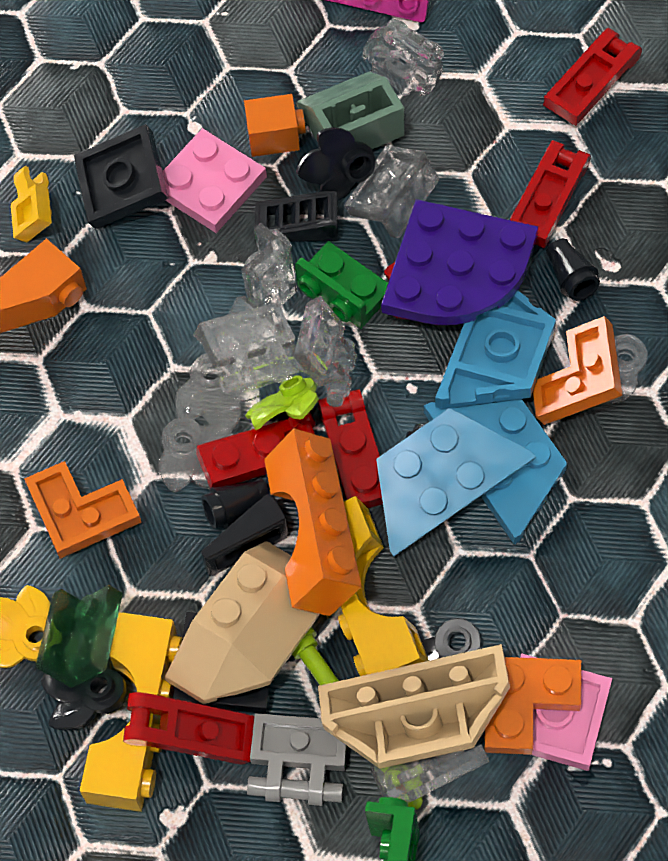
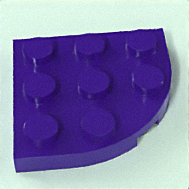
M416 199L381 304L382 313L434 325H457L475 321L477 315L485 313L496 306L498 308L502 307L514 296L525 278L538 236V226Z

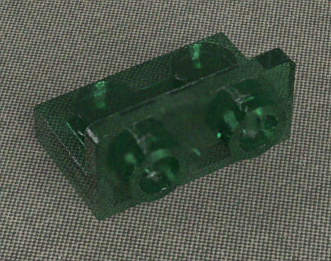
M107 585L91 595H86L81 600L63 589L54 592L36 667L70 688L105 671L123 593L111 585Z

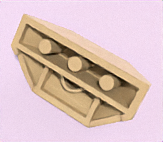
M267 541L245 551L192 620L165 675V681L202 704L217 701V698L237 695L270 685L320 615L292 608L285 567L291 555Z
M502 644L318 686L323 728L379 769L474 748L510 689Z

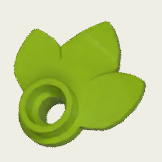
M300 375L285 380L279 386L280 391L278 393L270 395L254 404L245 415L246 418L251 419L255 430L260 429L271 418L283 412H286L293 419H303L319 400L315 393L317 389L315 381L312 378H303Z

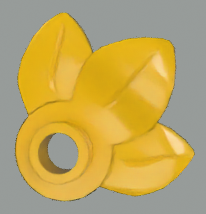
M26 585L17 596L16 601L0 597V668H11L24 659L30 661L45 660L52 656L59 646V630L55 623L50 620L51 604L46 595L34 587ZM41 631L44 633L41 641L37 643L28 641L29 636L33 632Z

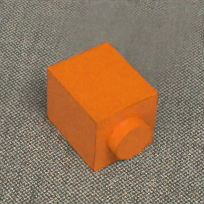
M292 94L244 100L252 157L300 150L298 134L306 133L303 109L295 110Z

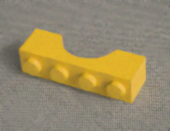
M356 496L344 501L362 587L341 606L343 614L338 615V621L346 638L349 641L353 639L359 654L353 657L357 671L360 676L429 661L417 629L404 616L388 617L372 612L367 603L364 590L366 573L373 559L384 547L369 509Z
M119 612L109 654L115 670L128 678L137 688V692L173 698L174 686L165 681V675L182 643V637L178 636L173 620ZM150 713L149 727L159 729L161 715ZM124 729L106 741L89 745L80 786V793L86 804L142 812L144 798H151L155 787L156 770L151 769L154 752L160 753L162 749L124 743Z

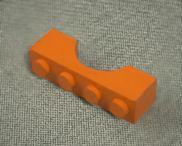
M293 428L264 459L271 495L295 501L298 509V537L293 554L285 567L292 608L331 616L362 585L331 440Z

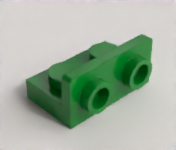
M330 241L309 262L301 257L295 263L299 289L309 298H318L327 304L332 313L341 321H350L362 329L381 308L388 282Z
M381 797L378 803L366 802L365 814L372 836L381 837L380 859H383V861H416L420 832L415 808L408 807L406 801L393 797Z

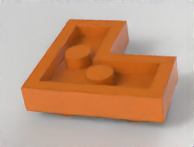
M605 316L566 331L570 367L537 379L533 390L536 418L544 425L623 396L613 325Z
M65 461L24 478L60 559L142 523L123 479L81 497Z
M505 657L510 689L485 728L484 753L532 755L533 709L580 711L581 660Z

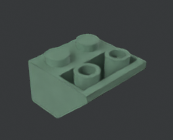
M366 72L297 101L298 109H303L304 120L316 141L319 131L331 127L348 130L354 137L355 142H364L371 149L404 136V106L387 78L372 72Z

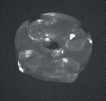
M390 20L386 26L377 28L363 48L362 56L364 62L368 57L370 64L373 66L370 72L386 77L395 93L409 96L411 91H422L419 96L428 94L435 87L443 71L441 60L444 56V51L438 43L429 41L420 33L408 28L400 20ZM399 59L404 60L406 64L402 63Z

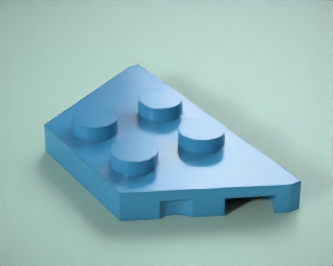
M517 290L514 296L502 307L498 308L496 306L485 313L477 315L475 321L464 323L436 394L435 407L445 409L531 398L555 331L556 319L542 308L533 306L529 302V298Z
M522 399L453 407V410L523 446L535 455V459L481 496L515 545L520 542L532 518L536 513H539L547 500V495L553 487H556L565 473L567 462ZM430 402L424 405V414L430 422L448 408H436L435 402Z
M448 408L378 457L376 461L389 549L392 555L395 557L535 459L533 452L452 408Z

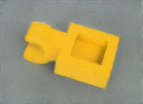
M24 166L14 175V184L17 188L18 198L11 203L13 238L27 243L52 223V211L50 208L49 190L47 188L49 181L46 173L42 172L32 180L29 175V167Z

